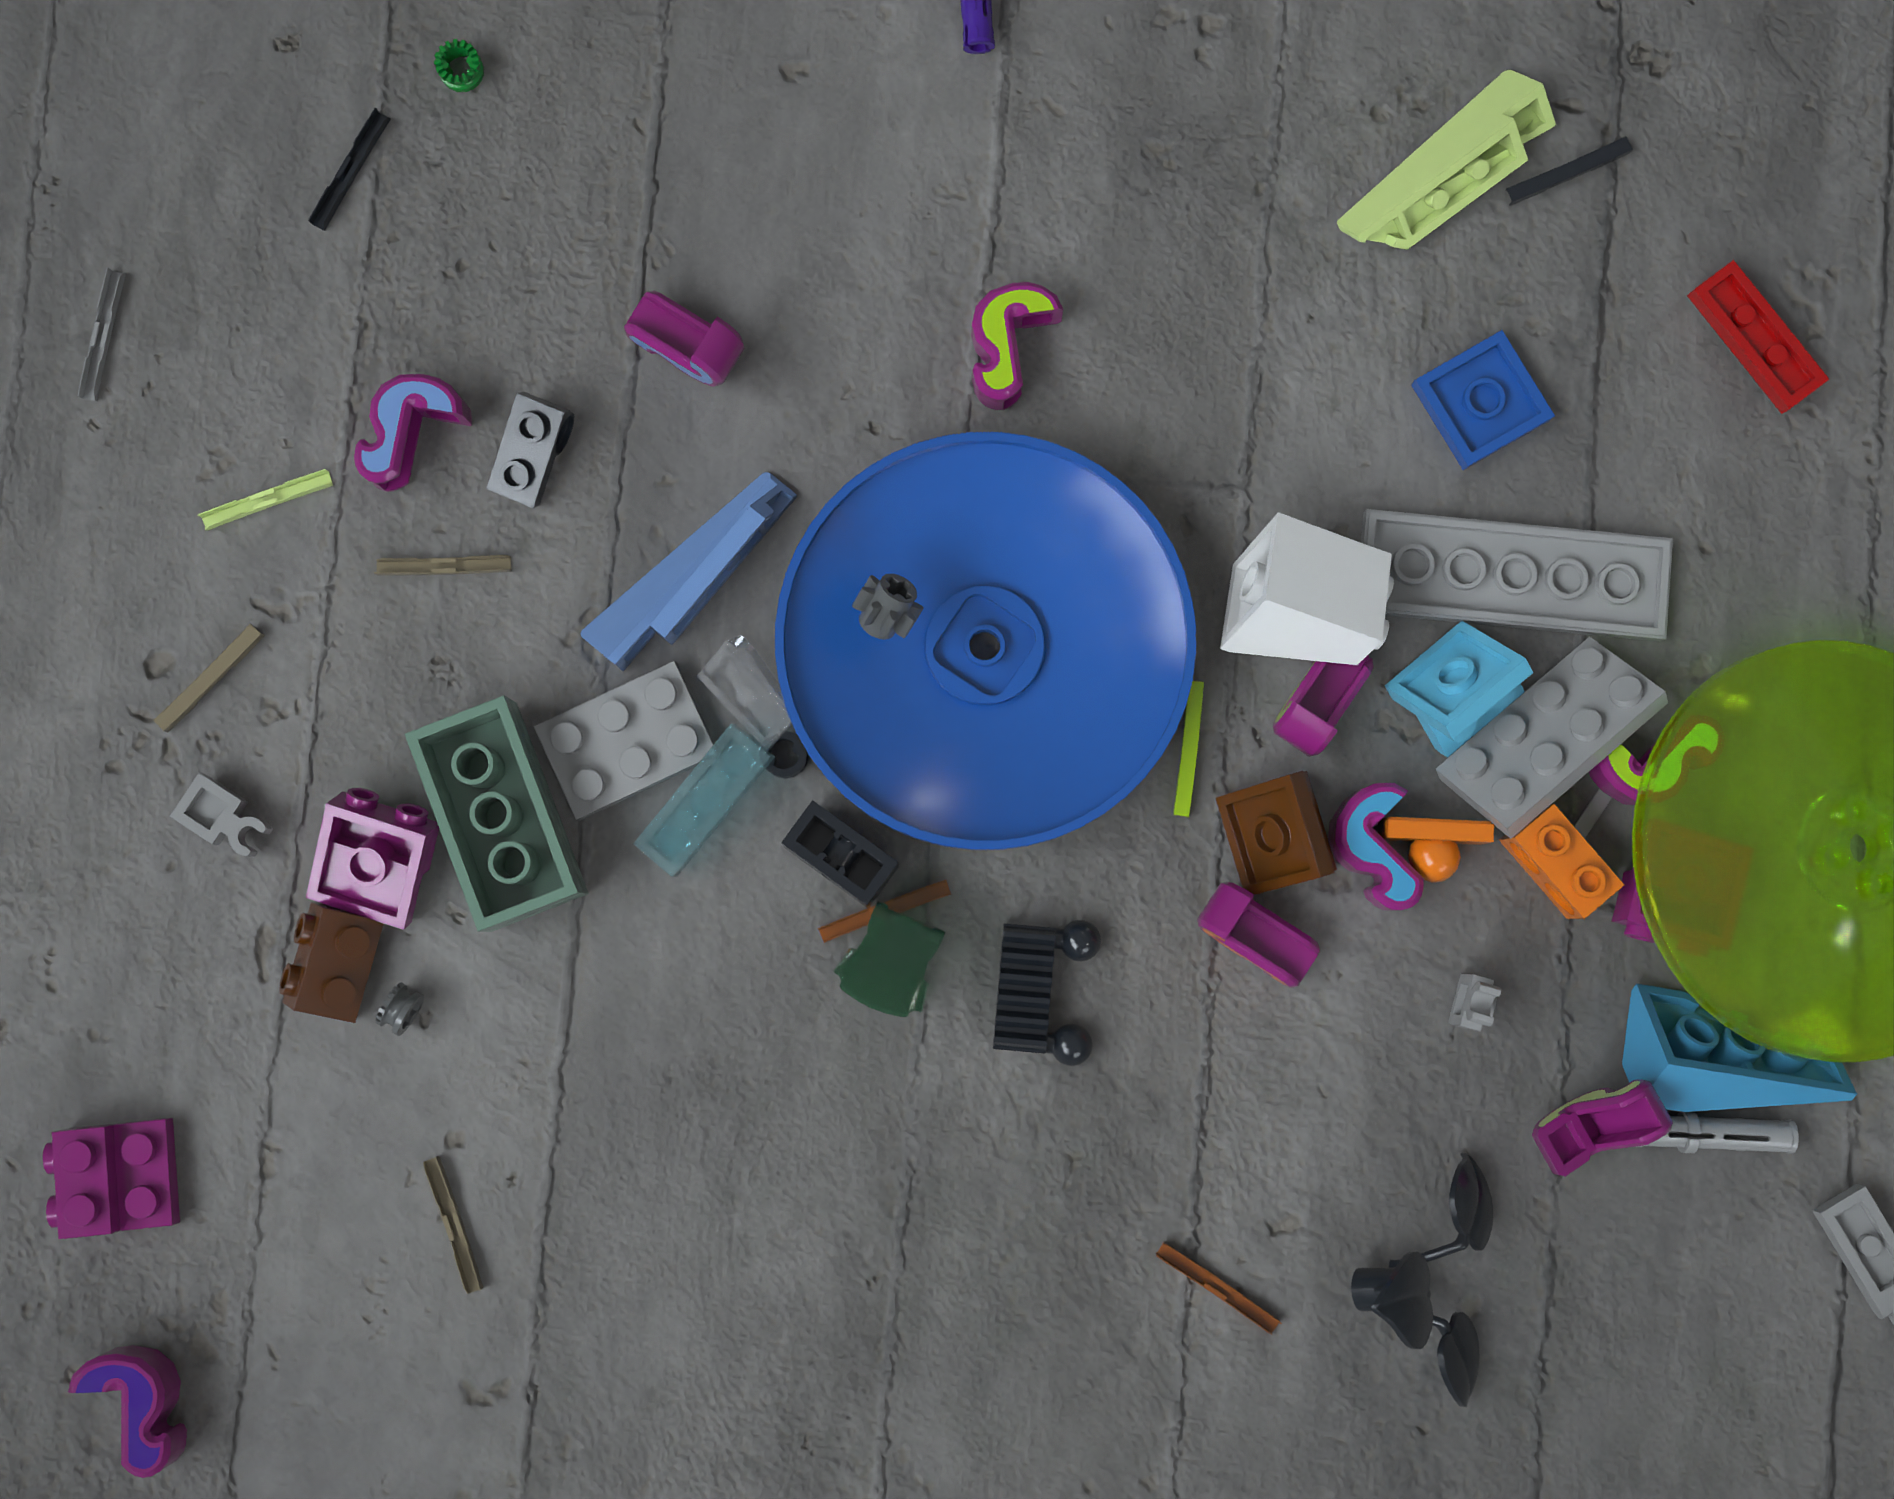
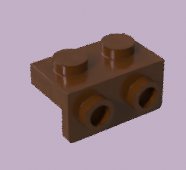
M312 902L308 913L303 912L296 924L294 942L299 944L294 963H288L281 976L279 992L284 995L283 1003L293 1011L356 1023L384 923Z

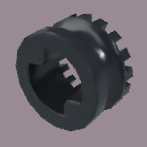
M788 731L775 732L767 737L762 744L760 753L766 770L774 776L784 779L796 777L799 773H802L809 757L800 738L795 733ZM787 740L793 742L792 751L799 756L798 761L788 769L775 767L777 758L770 754L771 749L780 741Z

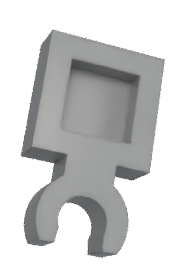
M198 773L170 815L171 818L213 845H220L225 836H228L231 848L236 853L249 857H255L258 851L247 845L245 841L247 831L255 828L263 834L270 835L273 830L271 825L261 818L243 817L240 815L248 801L203 773Z
M1461 974L1448 1024L1480 1032L1482 1025L1490 1027L1494 1021L1493 1013L1497 997L1501 995V988L1493 985L1494 980L1474 974Z

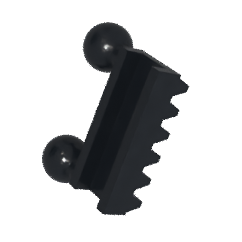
M1075 920L1067 924L1063 929L1003 923L993 1049L1053 1054L1060 1063L1067 1066L1082 1064L1089 1058L1092 1052V1039L1088 1031L1082 1026L1067 1024L1060 1027L1055 1033L1047 1032L1049 1025L1054 949H1062L1063 953L1074 961L1082 962L1093 958L1100 949L1101 936L1098 929L1092 923L1085 920Z

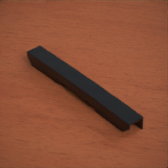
M374 108L353 142L352 149L340 166L330 186H327L308 220L312 225L323 231L326 230L355 177L391 120L390 117L381 114L377 108Z
M1625 136L1557 168L1506 188L1505 191L1508 192L1511 198L1509 206L1628 155L1633 150L1629 140Z

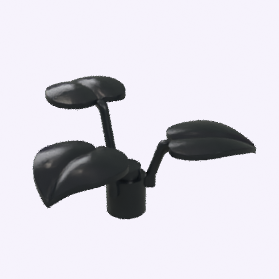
M1460 1153L1463 1159L1455 1170L1449 1193L1451 1217L1455 1229L1459 1233L1456 1240L1424 1253L1408 1252L1401 1260H1390L1388 1268H1357L1352 1276L1351 1293L1354 1305L1359 1311H1373L1391 1326L1399 1339L1410 1349H1422L1429 1339L1432 1326H1435L1442 1335L1437 1349L1442 1378L1456 1403L1460 1407H1467L1479 1369L1480 1353L1477 1332L1469 1316L1463 1312L1453 1313L1450 1322L1433 1315L1430 1300L1431 1292L1429 1290L1430 1272L1427 1262L1462 1251L1469 1244L1473 1250L1482 1251L1491 1235L1493 1203L1487 1181L1473 1158L1467 1153Z

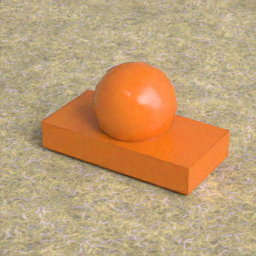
M1388 817L1378 822V834L1384 840L1413 842L1408 855L1410 865L1424 878V881L1436 883L1443 882L1452 877L1458 869L1461 855L1457 844L1482 845L1494 842V824H1491V821Z

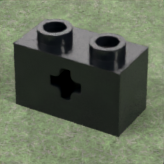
M813 800L781 842L785 849L868 909L899 868V863Z

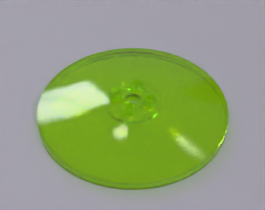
M1836 640L1797 642L1757 652L1734 662L1714 674L1698 687L1676 710L1662 730L1649 755L1638 789L1632 829L1633 867L1644 917L1664 960L1685 990L1714 1018L1745 1039L1769 1050L1796 1058L1826 1062H1863L1894 1056V653L1871 645ZM1855 834L1860 835L1866 844V855L1861 862L1853 858L1850 850L1851 839Z

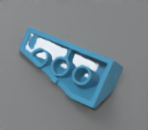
M1637 983L1631 990L1622 1065L1629 1083L1637 1079L1650 1081L1668 1110L1693 1112L1852 1101L1857 1095L1845 1067L1836 1052L1781 1030L1775 1031L1772 1035L1766 1034L1746 1025L1745 1016L1728 1010L1725 1016H1721L1699 1007L1700 998L1683 991Z

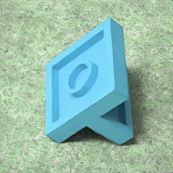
M1461 621L1384 686L1392 700L1417 716L1435 750L1448 758L1525 692L1521 683L1533 674V671L1525 657Z

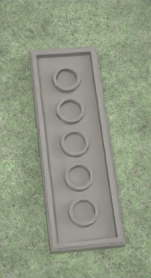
M1366 509L1363 512L1361 543L1392 554L1389 576L1393 577L1394 586L1386 603L1385 615L1449 622L1464 621L1470 624L1656 642L1664 641L1667 638L1673 538Z

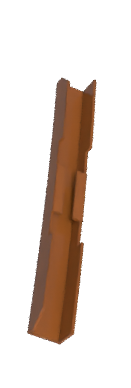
M943 880L822 926L818 930L824 943L875 922L952 894L947 880Z
M1163 1242L1156 1253V1256L1213 1293L1272 1335L1279 1323L1282 1324L1277 1318L1167 1243Z

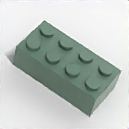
M503 695L405 733L410 751L478 932L496 931L589 894L517 702Z

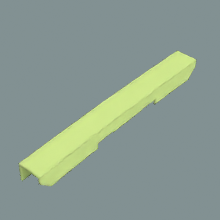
M323 469L197 515L202 518L205 530L208 531L255 512L331 487L333 482L329 471Z

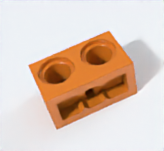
M1551 804L1512 839L1507 835L1499 839L1502 845L1566 919L1587 918L1624 886L1623 882L1555 804Z

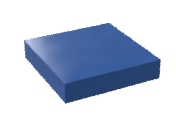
M1503 330L1420 376L1411 384L1463 471L1555 417Z

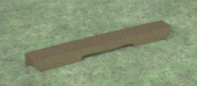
M489 555L424 559L380 558L376 559L377 572H374V574L447 575L512 572L511 556Z
M249 624L153 721L163 731L169 732L265 635L261 634L252 624Z

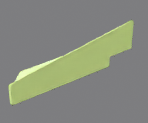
M1513 70L1502 72L1338 219L1337 225L1339 229L1359 242L1366 243V240L1386 243L1394 248L1406 250L1411 248L1528 161L1523 144L1556 125L1543 83Z

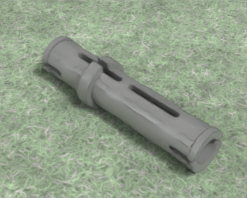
M1680 1111L1677 1116H1670L1673 1120V1125L1665 1136L1648 1145H1644L1677 1147L1681 1153H1695L1698 1148L1794 1154L1798 1148L1799 1133L1796 1123L1786 1119L1780 1121L1698 1117L1694 1111Z

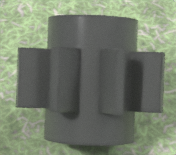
M892 573L885 574L880 580L873 575L869 576L852 604L853 608L862 611L859 615V623L864 631L875 638L883 640L892 638L895 633L902 638H906L923 610L922 605L914 602L917 598V590L914 585L906 578Z

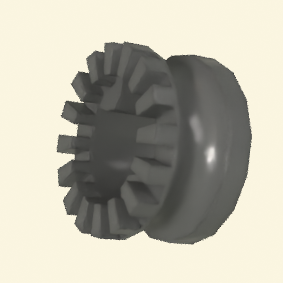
M402 982L394 986L392 992H389L387 997L391 1000L387 1001L384 999L383 1004L386 1007L381 1006L379 1008V1013L375 1019L376 1024L380 1026L390 1024L393 1027L392 1033L397 1036L402 1035L411 1025L424 1001L423 994L419 992L413 995L407 992V985Z

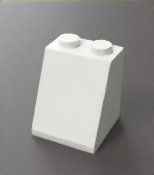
M1278 512L1233 563L1220 649L1233 653L1358 665L1374 649L1378 650L1388 635L1389 621L1385 619L1386 603L1394 586V579L1389 576L1392 554Z

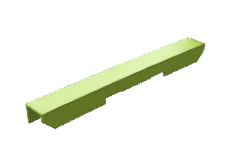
M1192 681L1185 707L1180 765L1173 815L1185 816L1186 818L1190 814L1204 689V682Z

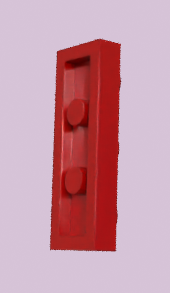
M1734 260L1687 295L1781 414L1790 410L1830 380Z

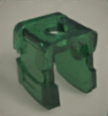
M878 900L869 920L867 934L857 949L849 948L833 971L840 977V988L858 1002L882 1013L907 1017L912 1011L922 1012L929 983L923 980L927 964L935 955L946 931L937 926L931 927L891 909L889 904Z

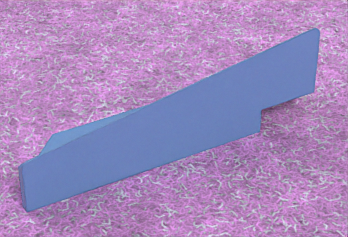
M762 473L582 629L581 637L622 671L628 667L655 633L673 645L795 500L797 494L771 473Z

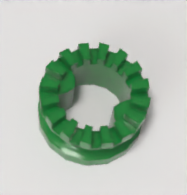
M453 39L451 43L446 41V45H441L438 48L439 52H436L434 55L436 58L434 65L442 82L449 89L456 92H468L475 89L481 83L484 76V65L476 49L465 40L458 41V39ZM458 57H467L466 62L470 70H467L466 75L462 73L461 77L459 75L454 77V72L449 65L450 62Z

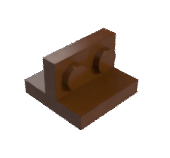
M1307 771L1292 773L1215 798L1242 887L1255 895L1333 874L1337 870Z

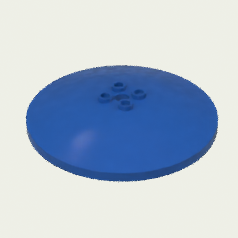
M967 432L925 440L891 453L868 466L847 482L825 504L811 522L796 547L785 574L778 600L775 622V658L784 704L798 737L809 756L825 777L849 801L891 829L921 841L966 850H1005L1050 841L1085 826L1123 800L1148 775L1163 755L1175 734L1188 701L1196 658V622L1192 596L1185 571L1173 544L1159 521L1144 502L1121 480L1092 460L1053 442L1026 435L1003 432ZM892 573L906 578L914 585L917 590V598L914 602L922 605L923 610L906 638H902L895 633L892 638L883 640L875 638L864 631L859 623V615L862 611L853 608L852 604L869 576L873 575L880 580L885 574ZM980 633L994 635L1000 644L998 654L989 660L976 658L970 651V642L975 635Z

